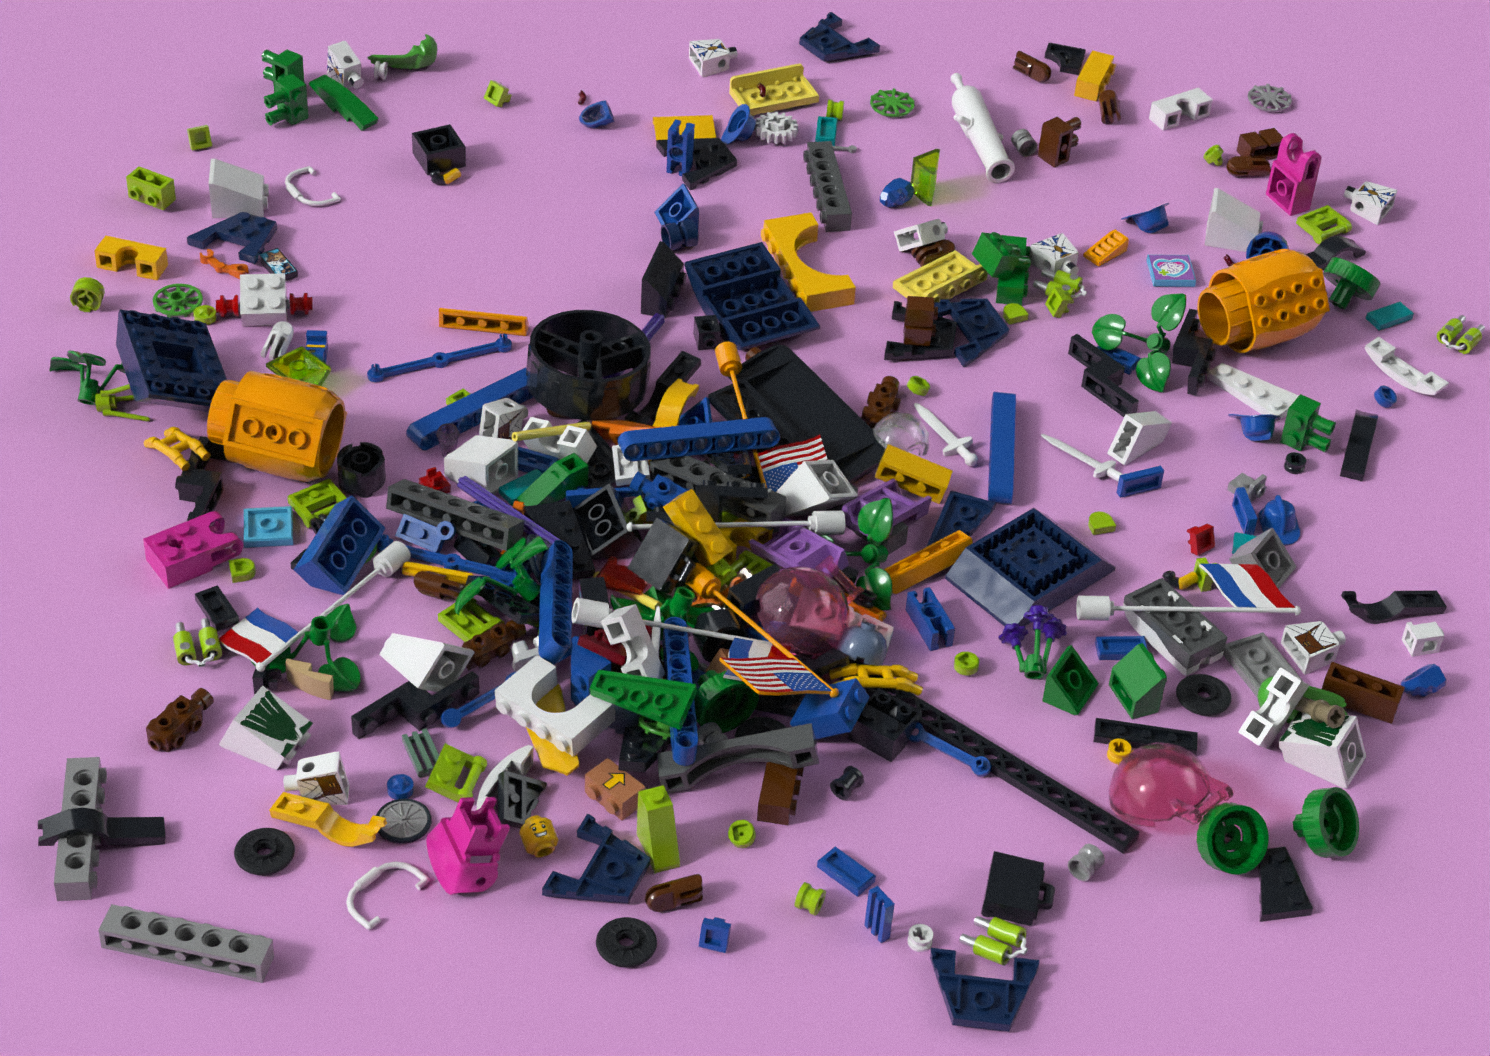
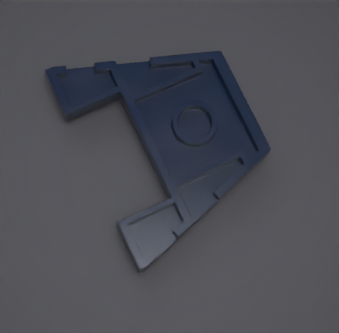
M829 12L825 20L821 19L818 22V26L810 28L799 40L801 46L824 62L878 53L880 51V45L869 37L852 43L833 30L842 26V19L833 12Z
M240 212L186 238L188 245L204 249L216 239L245 246L238 252L239 260L256 264L259 260V254H262L265 250V244L269 243L275 234L277 223L265 217Z
M987 298L961 299L960 302H950L948 299H941L940 302H934V307H938V318L950 315L957 322V326L969 341L968 344L956 347L954 350V355L963 367L968 366L1009 333L1010 329Z
M587 814L577 830V838L599 845L598 849L579 880L552 871L542 888V895L546 897L628 904L650 866V857L627 840L622 841L613 835V830L606 825L602 827L595 822V818L592 815Z
M931 948L930 960L952 1025L1009 1032L1038 971L1039 960L1015 957L1013 962L1012 980L955 974L956 950Z

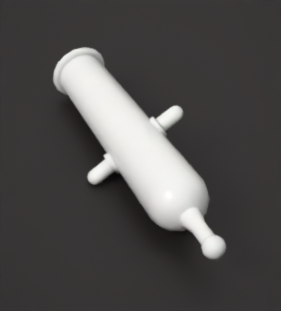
M954 73L951 76V82L955 84L957 90L952 96V107L956 113L953 118L958 121L966 137L973 144L986 169L987 179L994 183L1004 182L1013 175L1015 165L1013 161L1008 159L1001 142L1003 135L997 132L981 92L974 86H964L962 76L959 73Z

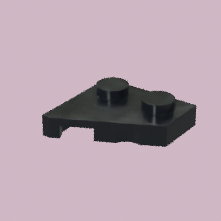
M505 770L499 773L498 818L501 824H508L509 826L521 829L525 824V820L531 817V811L536 808L539 802L537 799L540 793L546 789L547 782Z

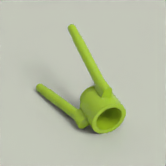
M129 384L110 390H102L95 396L97 412H103V416L150 421V418L146 416L113 411V409L117 408V402L134 400L133 395L120 397L112 395L131 389Z

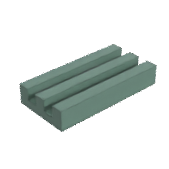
M427 728L422 729L420 734L414 731L412 736L402 735V742L418 778L430 775L434 768L422 740H424L434 764L439 757ZM412 743L416 744L427 769L423 770Z

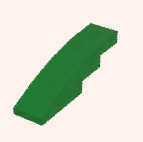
M322 75L309 82L311 88L332 112L338 111L347 122L352 120L361 131L377 124L379 118L357 96L336 80L327 75Z

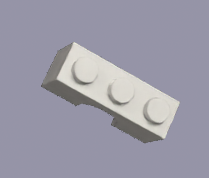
M1195 88L1152 102L1149 119L1164 131L1179 126L1181 115L1189 116L1194 121L1210 116L1213 99L1200 88Z
M530 417L522 431L553 426L550 421ZM569 425L562 435L523 440L529 450L559 459L575 453L586 464L597 447L587 429Z
M636 604L615 609L601 621L610 645L621 642L626 649L627 661L621 667L622 673L658 679L665 675Z
M1280 667L1266 688L1269 690L1266 702L1258 711H1251L1240 728L1239 733L1257 745L1268 749L1309 687V684Z

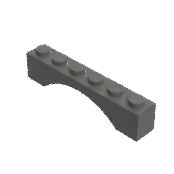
M812 723L697 745L696 760L688 766L677 764L673 760L672 750L657 753L659 779L667 793L691 789L708 775L739 763L754 761L772 762L793 769L819 764L817 742Z

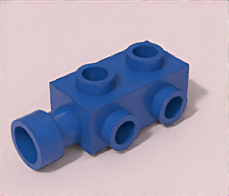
M639 471L635 474L629 486L630 489L637 493L641 491L646 494L644 501L647 502V506L653 511L654 507H663L680 494L690 490L684 489L675 484L670 478L662 477L657 474L652 482Z

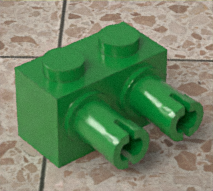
M267 49L263 51L262 61L272 65V68L267 66L264 69L263 77L273 81L274 93L276 92L275 80L293 74L304 82L302 55L288 49L279 55Z
M293 74L275 80L276 92L264 96V104L269 109L277 105V109L265 113L266 122L271 126L286 120L291 125L308 119L306 84Z
M982 232L972 252L976 260L994 278L1009 279L1014 268L1027 270L1031 265V260L1028 256H1019L1020 247L1018 245L1007 244L1003 240V236L996 232Z
M1300 394L1288 408L1280 443L1298 451H1301L1304 446L1309 445L1326 453L1330 447L1331 439L1315 433L1314 429L1330 436L1335 429L1336 422L1318 415L1320 402Z

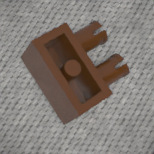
M1055 117L1042 124L1038 157L1054 168L1068 162L1071 148L1077 146V142H1079L1078 136L1073 131L1081 128V120L1078 117H1073L1065 122L1059 117Z

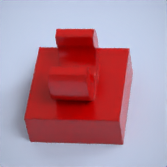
M436 467L427 469L426 476L419 478V484L444 493L451 492L450 483L441 471L437 472Z
M1205 524L1201 527L1193 526L1187 529V533H1190L1188 544L1191 545L1192 554L1198 556L1215 547L1214 526Z

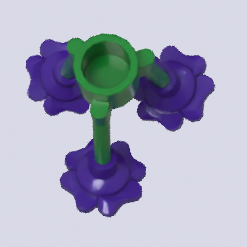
M1035 605L1030 607L1029 612L1023 614L1024 618L1029 619L1033 623V630L1035 631L1034 654L1028 655L1024 661L1020 648L1022 647L1021 641L1029 633L1025 626H1020L1018 623L1007 624L1002 634L998 637L1002 644L1009 643L1012 645V649H1015L1019 661V672H1024L1026 678L1034 680L1044 677V674H1047V662L1052 642L1055 641V638L1060 639L1061 636H1066L1067 634L1065 630L1067 626L1062 623L1061 619H1057L1053 614L1048 613V607ZM1041 633L1045 634V640L1047 641L1043 659L1040 655Z

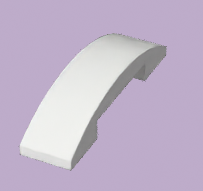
M1380 337L1365 345L1364 349L1374 363L1390 378L1408 389L1422 394L1436 395L1449 384V382L1432 371L1424 375L1395 356L1396 348Z
M527 745L514 751L490 772L479 792L476 810L481 808L486 797H495L497 799L499 773L505 770L523 776L527 774L533 765V746Z

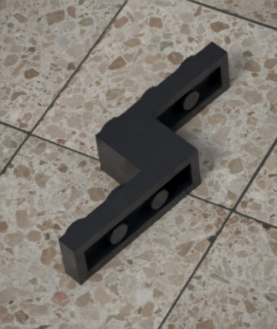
M1189 309L1173 345L1172 358L1173 364L1192 367L1188 376L1187 394L1196 395L1199 387L1204 386L1205 374L1209 373L1210 361H1214L1216 349L1213 348V339L1195 336V332H1198L1200 328V321L1197 319L1198 310Z
M1075 334L1072 336L1068 354L1087 367L1084 369L1081 387L1123 417L1126 414L1137 413L1139 400L1119 387L1122 384L1125 367L1080 335Z
M200 436L199 441L209 452L210 440L208 437ZM191 450L189 460H186L190 464L189 469L183 471L181 476L178 475L175 482V488L179 493V500L195 502V508L193 512H189L187 521L213 512L224 491L222 472L204 470L209 459L203 461L193 450Z
M703 480V485H696V495L715 523H722L723 496L771 498V488H765V483H751L750 487H741V482L727 481L726 486H717V481ZM654 507V511H647L646 521H655L656 517L664 521L672 522L663 507Z
M471 671L434 695H431L427 690L417 688L408 681L351 716L352 734L360 739L372 733L386 722L393 720L399 714L418 731H421L440 719L445 710L450 708L456 709L479 695V676Z

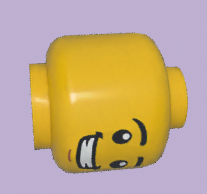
M539 815L527 818L519 831L526 852L535 855L537 858L551 854L559 841L552 821Z

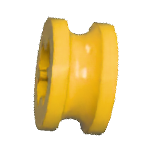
M1114 739L1109 743L1107 757L1115 764H1125L1130 759L1132 747L1124 739Z

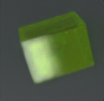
M934 149L913 157L910 182L914 188L913 194L927 206H932L940 149Z
M303 346L266 363V367L276 375L322 386L331 372L330 366Z

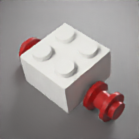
M285 273L240 275V304L238 295H234L233 299L228 300L225 299L224 295H220V300H216V313H220L221 317H225L226 313H234L236 317L241 315L242 326H274L280 321L287 322V309L289 307L290 315H294L296 311H303L305 315H309V310H313V299L308 297V293H304L303 297H295L293 293H290L289 302V299H287Z

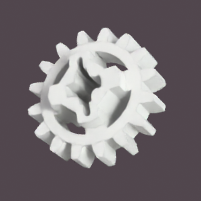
M776 111L775 113L767 112V116L761 114L760 118H756L754 132H756V136H760V140L766 139L767 143L774 141L775 144L781 142L786 144V140L791 142L792 138L797 137L798 124L796 119L792 120L791 115L785 116V113L780 115Z

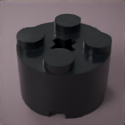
M360 442V446L352 447V444H349L339 451L337 455L339 487L341 489L357 494L362 498H368L373 495V492H376L384 485L386 481L385 458L380 447L372 443Z
M730 608L701 613L697 617V623L694 629L749 638L739 617ZM693 634V639L702 657L709 663H711L720 648L730 649L733 640Z

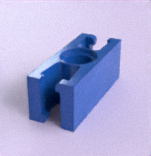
M675 119L668 129L666 173L672 174L677 165L680 166L681 162L682 171H679V176H682V173L689 172L693 167L695 124L687 123L685 130L680 135L679 125L681 121Z
M930 587L924 588L921 603L916 598L918 596L916 591L908 592L905 610L928 649L933 651L939 648V634L944 639L946 647L953 646L955 627Z

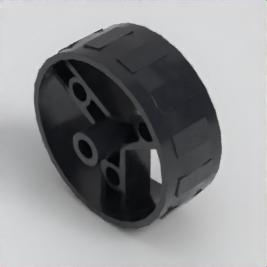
M571 310L551 315L542 320L533 329L530 336L526 366L529 392L545 408L573 419L606 420L625 415L637 408L646 394L651 365V345L647 336L640 328L614 314L595 310ZM633 369L629 373L618 377L602 379L604 376Z

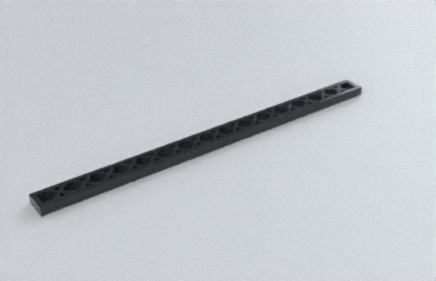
M807 629L791 642L795 645L797 652L815 659L832 648L836 649L835 646ZM809 642L815 647H805L803 644ZM849 659V663L864 665L858 660ZM840 664L829 668V670L840 667ZM869 675V678H883V676ZM842 676V677H839L838 679L844 680V678H847V677H850V676H846V677H843V676ZM879 688L864 689L870 698ZM880 688L886 692H891L894 694L893 696L921 710L922 715L918 723L923 726L925 732L975 758L994 755L997 759H988L991 764L990 772L1119 852L1124 854L1138 839L1139 831L914 694L892 688ZM922 717H932L935 720L926 721ZM951 729L955 733H946L943 730ZM964 742H973L976 746H967ZM1006 768H1015L1018 772H1009ZM1027 781H1036L1040 785H1031ZM1049 794H1058L1061 798H1052ZM1070 807H1079L1083 811L1075 812ZM1100 820L1105 825H1096L1092 821ZM1114 834H1123L1127 838L1124 841H1122L1121 839L1117 838Z

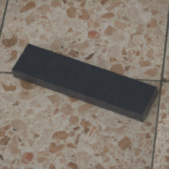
M1096 718L1093 742L1109 744L1114 739H1124L1130 743L1132 748L1196 757L1198 732Z

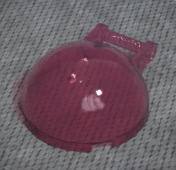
M831 555L815 568L794 566L781 569L768 577L759 587L756 600L760 599L761 611L757 613L766 632L793 655L799 656L801 653L814 655L812 659H817L830 649H837L844 632L849 626L850 610L848 605L864 591L861 586L857 587L833 562L834 558ZM825 568H826V569L840 582V584L850 593V595H849L847 598H846V595H845V593L843 592L842 588L840 587V585H839L830 575H828L827 573L823 572V570H824Z
M1151 743L1129 752L1114 770L1109 786L1110 807L1118 817L1137 826L1154 828L1155 822L1170 821L1175 816L1196 825L1202 820V816L1221 801H1228L1233 797L1231 787L1211 777L1207 768L1196 755L1181 746L1170 743Z

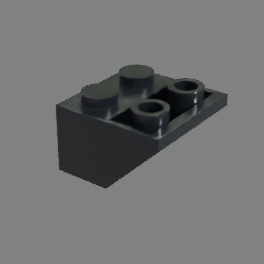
M879 688L868 699L852 731L849 732L848 739L892 762L906 747L922 715V711Z

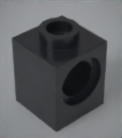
M716 315L694 316L693 334L698 350L715 349L720 344L721 331Z

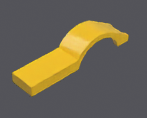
M677 379L663 395L653 426H678L686 402L690 397L695 398L699 385H691L683 382L681 379Z
M283 792L269 809L272 818L317 829L330 841L349 847L373 842L376 839L375 835L381 827H385L387 824L386 818L375 815L371 817L370 822L367 824H356L341 817L333 810L329 803Z

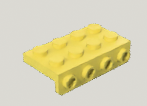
M800 63L730 78L729 94L738 106L747 104L752 116L819 102V95L804 77V67ZM759 83L763 84L766 88L765 97H760V89L757 88Z
M954 250L894 280L893 289L906 298L907 296L933 297L934 302H940L941 299H951L987 280L988 272L981 264H974Z

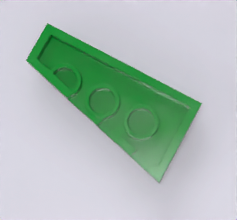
M605 670L597 671L589 688L593 697L681 730L697 693L696 684Z

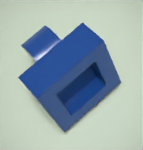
M714 917V919L704 918L698 947L726 953L731 924L726 923V919Z

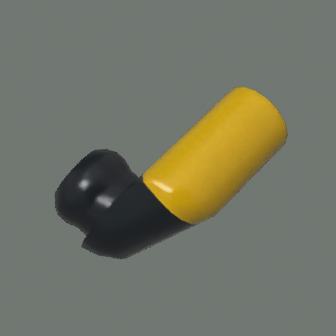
M454 168L448 173L441 175L440 170L437 169L431 171L429 175L434 184H450L461 177V172L459 169Z
M1170 570L1162 575L1163 579L1175 589L1183 590L1198 582V575L1193 571L1182 577H1176L1175 572Z

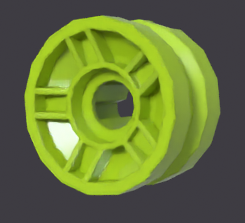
M90 277L80 278L75 282L70 295V302L73 306L79 307L78 310L96 311L99 309L104 297V287L96 279Z

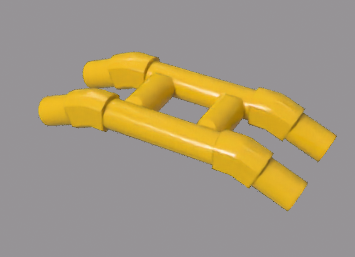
M174 426L164 431L165 438L160 440L153 436L144 441L146 448L157 449L165 454L182 471L188 470L190 464L184 459L181 452L190 448L203 461L208 460L211 456L199 440L190 437Z
M850 663L845 667L841 668L840 666L829 670L831 680L842 676H850L838 682L857 678L863 688H892L910 692L917 696L923 690L922 686L915 684L918 674L902 665L876 666ZM869 675H882L883 678H869Z

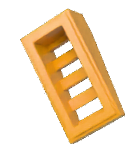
M1114 229L1084 252L1083 257L1099 267L1126 252L1129 239Z

